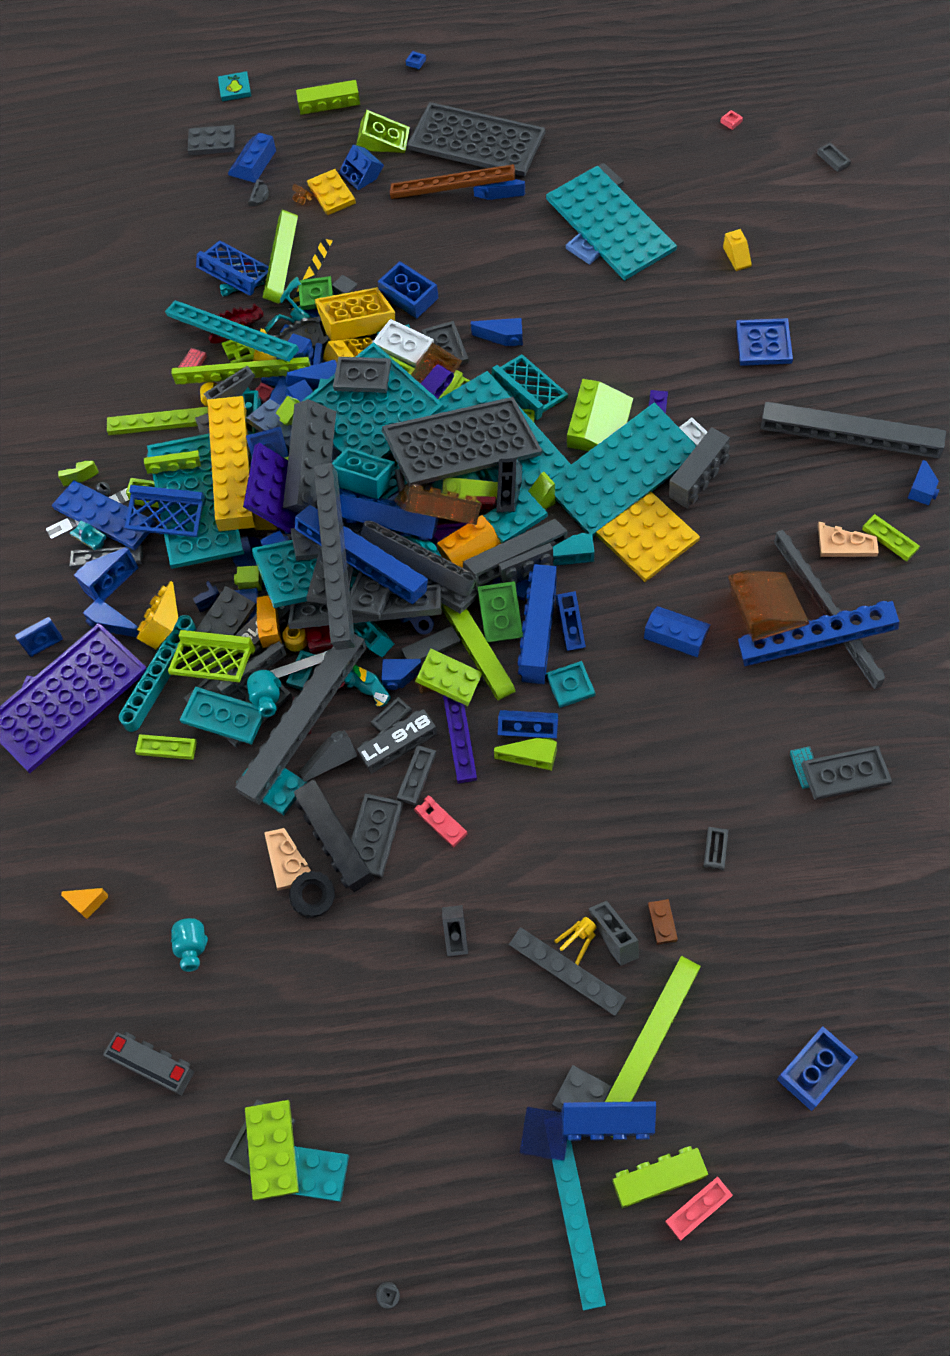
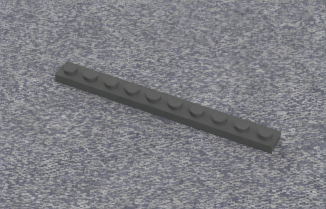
M783 530L776 532L775 545L822 614L833 616L841 612L840 608L836 607L832 602L831 595L823 589L820 579L816 578L812 573L811 566L803 560L800 550L794 547L791 537L786 535ZM839 625L832 627L834 630L841 629ZM856 639L844 642V646L874 690L881 687L885 680L884 672L881 668L877 667L871 653L867 652L863 647L862 640Z

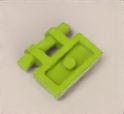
M232 340L222 343L228 359L236 358L230 361V363L253 360L255 349ZM247 352L250 353V354H247V355L242 356V357L240 356V355H242V354H244V353H247Z

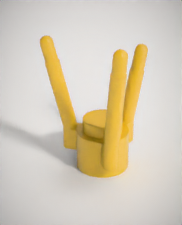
M584 917L561 934L554 942H560L575 931L560 947V951H563L578 936L582 939L587 937L575 961V964L579 965L591 940L596 936L593 932L597 927L592 920Z

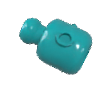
M269 670L255 671L247 679L248 699L253 705L258 706V712L263 717H270L275 714L277 709L275 703L280 698L279 687H281V682Z
M194 918L181 919L174 923L171 928L172 951L176 957L181 958V969L191 972L197 970L200 966V960L197 956L201 955L205 950L208 937L205 935L202 922Z

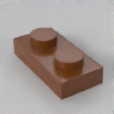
M669 899L649 902L648 909L656 944L677 942L678 938Z

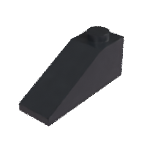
M517 458L499 459L497 513L516 511L522 484L523 467Z

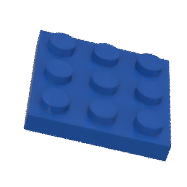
M788 318L736 320L740 365L792 364L793 355Z

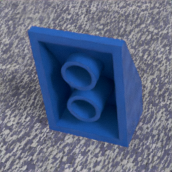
M125 547L87 562L77 570L74 576L85 594L94 601L98 597L104 601L139 567L130 550Z

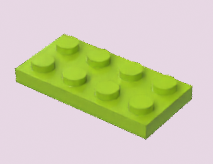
M285 1100L246 1107L245 1116L253 1200L299 1193L290 1101Z

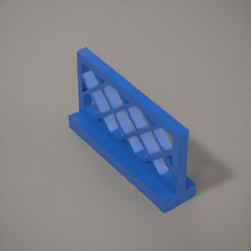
M218 241L206 252H198L196 258L197 268L249 296L254 293V288L267 278L269 266L222 241ZM221 247L226 251H217V249ZM219 256H228V258H219ZM232 263H241V265H233ZM246 270H254L255 272L246 273Z
M130 485L129 492L131 496L125 522L126 530L198 538L202 509L206 502L202 492ZM135 500H143L145 503L138 510L134 507ZM155 502H161L163 507L154 512L150 506ZM173 504H179L181 509L172 514L168 508ZM191 506H198L197 512L192 516L186 511ZM149 508L153 514L144 520L140 513ZM167 510L171 516L162 522L158 515ZM185 512L189 518L180 524L175 517ZM138 515L142 522L137 526L131 525V520ZM156 517L160 524L155 528L149 527L147 523ZM174 519L178 526L172 530L167 529L165 525ZM192 521L194 523V531H185L183 526Z

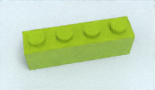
M356 80L296 90L301 115L360 105Z
M689 1146L679 1150V1155L674 1157L667 1154L657 1158L658 1162L650 1165L649 1162H645L636 1166V1171L629 1173L628 1169L616 1173V1178L612 1182L622 1209L706 1178L708 1172L699 1149L695 1148L692 1150V1147Z

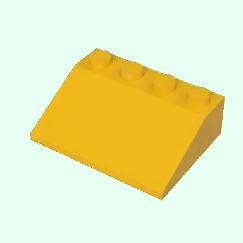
M378 287L315 299L325 332L331 341L355 339L365 335L371 336L376 332H380L390 319L395 321V311Z

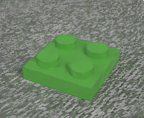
M331 276L299 280L301 285H298L299 298L302 310L316 309L315 299L333 296Z

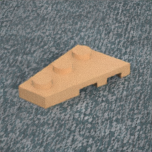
M285 828L264 832L277 891L291 888L296 877L311 870Z

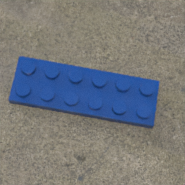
M75 480L52 504L54 510L78 522L83 521L90 524L107 537L133 550H136L150 533L126 530L127 506ZM140 513L141 517L144 520L148 518L147 516ZM138 515L131 520V525L137 526L142 522ZM153 519L147 523L152 528L157 525Z

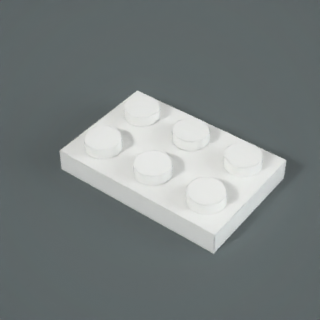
M390 319L373 342L385 353L417 367L434 344V339Z

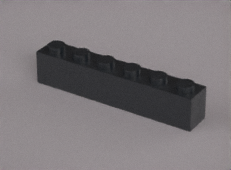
M313 779L295 790L293 793L297 799L294 802L300 810L303 809L306 814L303 817L308 825L312 824L315 828L312 832L318 841L322 840L324 845L321 848L326 856L331 855L333 861L330 863L336 872H341L343 877L340 880L346 889L350 887L353 892H356L375 880L315 780Z

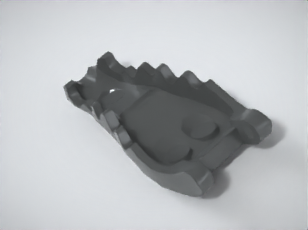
M320 316L296 321L294 325L290 324L288 328H284L283 332L277 335L271 334V336L288 341L294 333L310 339L313 349H315L316 343H322L323 347H325L328 341H331L327 335H324Z

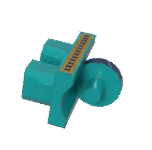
M80 521L78 526L70 532L73 538L93 550L101 549L104 546L103 541L107 538L105 534L83 521Z

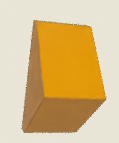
M103 888L62 891L61 894L86 919L108 898V894Z

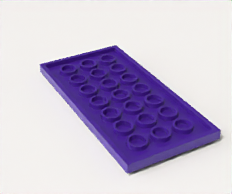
M98 623L0 706L1 745L31 773L141 678L147 669L146 666Z

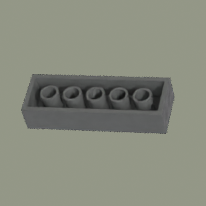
M309 399L294 404L283 508L298 514L309 505L318 509L314 466L331 463L336 411Z

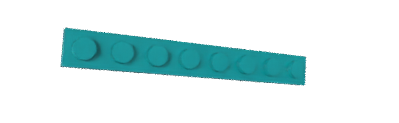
M562 1116L545 1119L544 1124L582 1308L584 1311L606 1306L572 1144L571 1141H568V1137H563Z

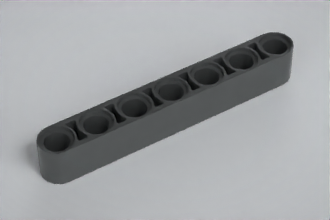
M365 521L363 523L360 536L365 538V540L378 546L381 550L392 555L403 564L408 565L414 571L462 596L471 595L477 580L476 575L376 522Z

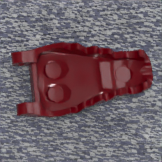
M254 303L250 309L233 308L232 312L226 310L224 314L219 313L217 316L247 326L252 322L260 320L264 313ZM213 333L208 337L212 344L228 340Z

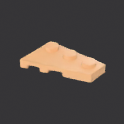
M818 522L820 557L878 556L876 536L857 531L849 532L842 530V527L835 526L834 528L826 526L823 522Z

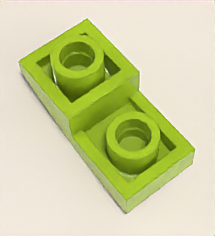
M94 461L76 463V469L58 471V477L63 486H69L73 480L79 483L86 481L98 474Z

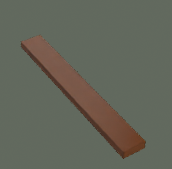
M512 164L391 183L390 197L394 199L515 180V166Z

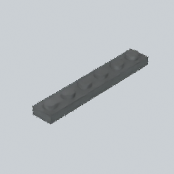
M521 927L509 944L614 1016L618 1014L627 999Z

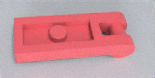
M429 795L421 805H417L414 808V811L453 848L468 834ZM429 808L434 810L430 814L426 812Z

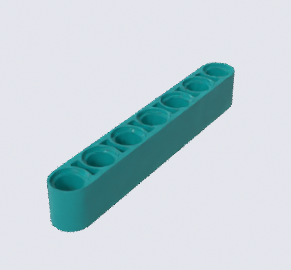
M182 615L178 618L173 631L163 641L121 710L119 720L127 731L134 732L139 729L170 678L171 674L168 673V669L179 642H175L180 640L178 637L180 630L195 631L197 629L190 616ZM184 647V649H183V651H182V654H184L185 651H186V648H185V647Z

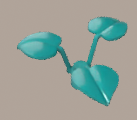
M295 277L290 282L280 298V303L286 298L294 307L290 313L292 318L281 314L276 315L266 325L264 329L266 333L281 318L294 323V321L310 317L290 298V292L297 288L298 285H301L298 277Z

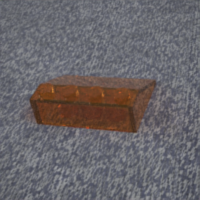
M412 484V487L405 486L394 499L395 503L408 512L477 525L482 504L476 500L477 497L472 495L460 497L459 493L448 491V494L441 493L440 489L430 487V490H426L418 484Z
M745 570L728 576L731 593L752 641L809 624L807 616L785 572Z

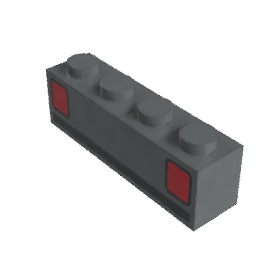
M126 1031L123 1035L118 1032L115 1033L103 1056L182 1096L194 1074V1071L189 1068L190 1063L180 1058L177 1062L171 1059L172 1054L162 1049L160 1052L153 1050L154 1046L144 1040L142 1043L135 1041L136 1037Z

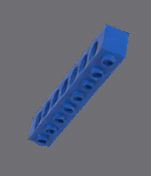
M881 601L873 606H861L856 610L849 612L847 610L841 611L833 616L824 615L816 620H803L799 624L792 626L783 625L779 629H767L755 635L746 634L738 639L744 666H749L899 629V619L893 601ZM878 616L880 619L872 620L871 617ZM856 620L861 622V624L853 625L851 622ZM839 625L841 629L834 630L832 627ZM815 630L822 631V633L819 635L813 634L812 632ZM795 635L803 636L801 639L793 638ZM777 639H781L784 641L781 644L774 643V641ZM757 644L764 645L761 649H757L755 646Z

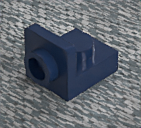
M209 581L206 582L209 590L193 598L200 613L211 608L217 600V596L220 595L215 585L211 586Z

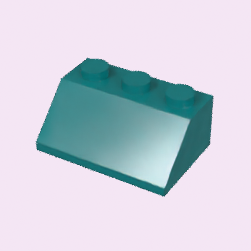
M348 447L332 462L338 474L339 488L378 499L387 490L395 467L394 461Z

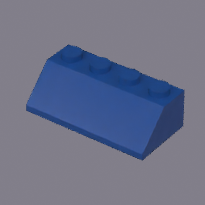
M656 1101L564 1103L562 1106L563 1137H568V1141H580L581 1137L588 1136L593 1141L604 1140V1136H613V1140H627V1136H636V1140L650 1139L649 1136L655 1134Z

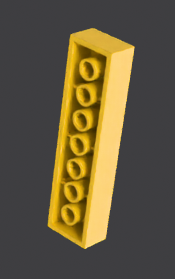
M243 396L208 399L214 510L218 531L255 528L254 513L243 507L250 473L249 446L246 435H248L244 398Z

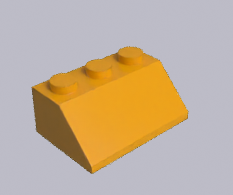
M481 515L439 541L437 547L441 557L463 568V561L501 544L493 526Z

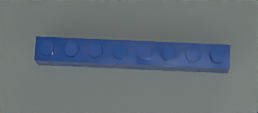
M309 505L295 516V530L321 546L318 509ZM343 526L348 564L412 605L426 593L427 578L395 559L392 555L387 554L378 546L368 542L362 536L357 535L348 527Z

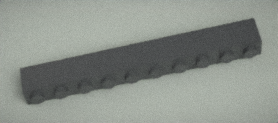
M765 402L760 427L762 430L939 459L944 450L946 430L938 428H927L919 425L877 420L775 402Z
M327 463L314 466L330 638L334 648L342 650L356 646L338 474L334 465Z
M354 634L356 647L336 650L333 646L327 650L324 660L316 666L311 679L305 682L300 695L294 698L291 708L282 715L281 722L271 731L268 741L260 747L257 757L249 763L248 770L244 776L242 775L238 779L235 788L241 795L260 805L367 648L363 638Z

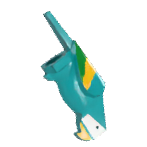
M354 665L344 680L348 688L356 687L364 694L373 695L374 700L377 702L376 706H385L391 697L377 675L359 666Z

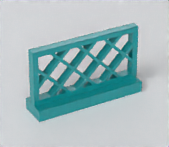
M522 354L501 367L498 365L492 367L491 375L510 397H514L516 403L523 409L534 410L535 420L540 419L543 412L568 398L567 392ZM523 362L526 367L516 366V364ZM511 370L514 372L513 374H507L505 371ZM516 371L526 372L525 376L515 375ZM528 372L535 373L537 377L527 376ZM515 380H523L525 384H519ZM527 381L537 382V386L527 385ZM539 382L547 383L549 387L539 386ZM527 390H535L537 392L536 394H530ZM539 391L549 392V395H539ZM551 392L559 393L560 396H551ZM538 400L548 401V403L543 405Z

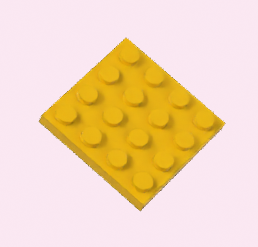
M652 492L596 531V536L644 582L648 581L700 540V536Z

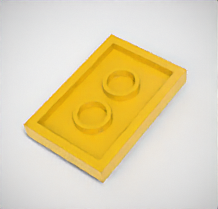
M336 169L307 180L309 188L327 216L356 204L354 196Z

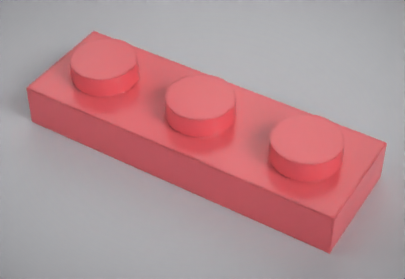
M717 1176L665 1222L681 1241L733 1195Z

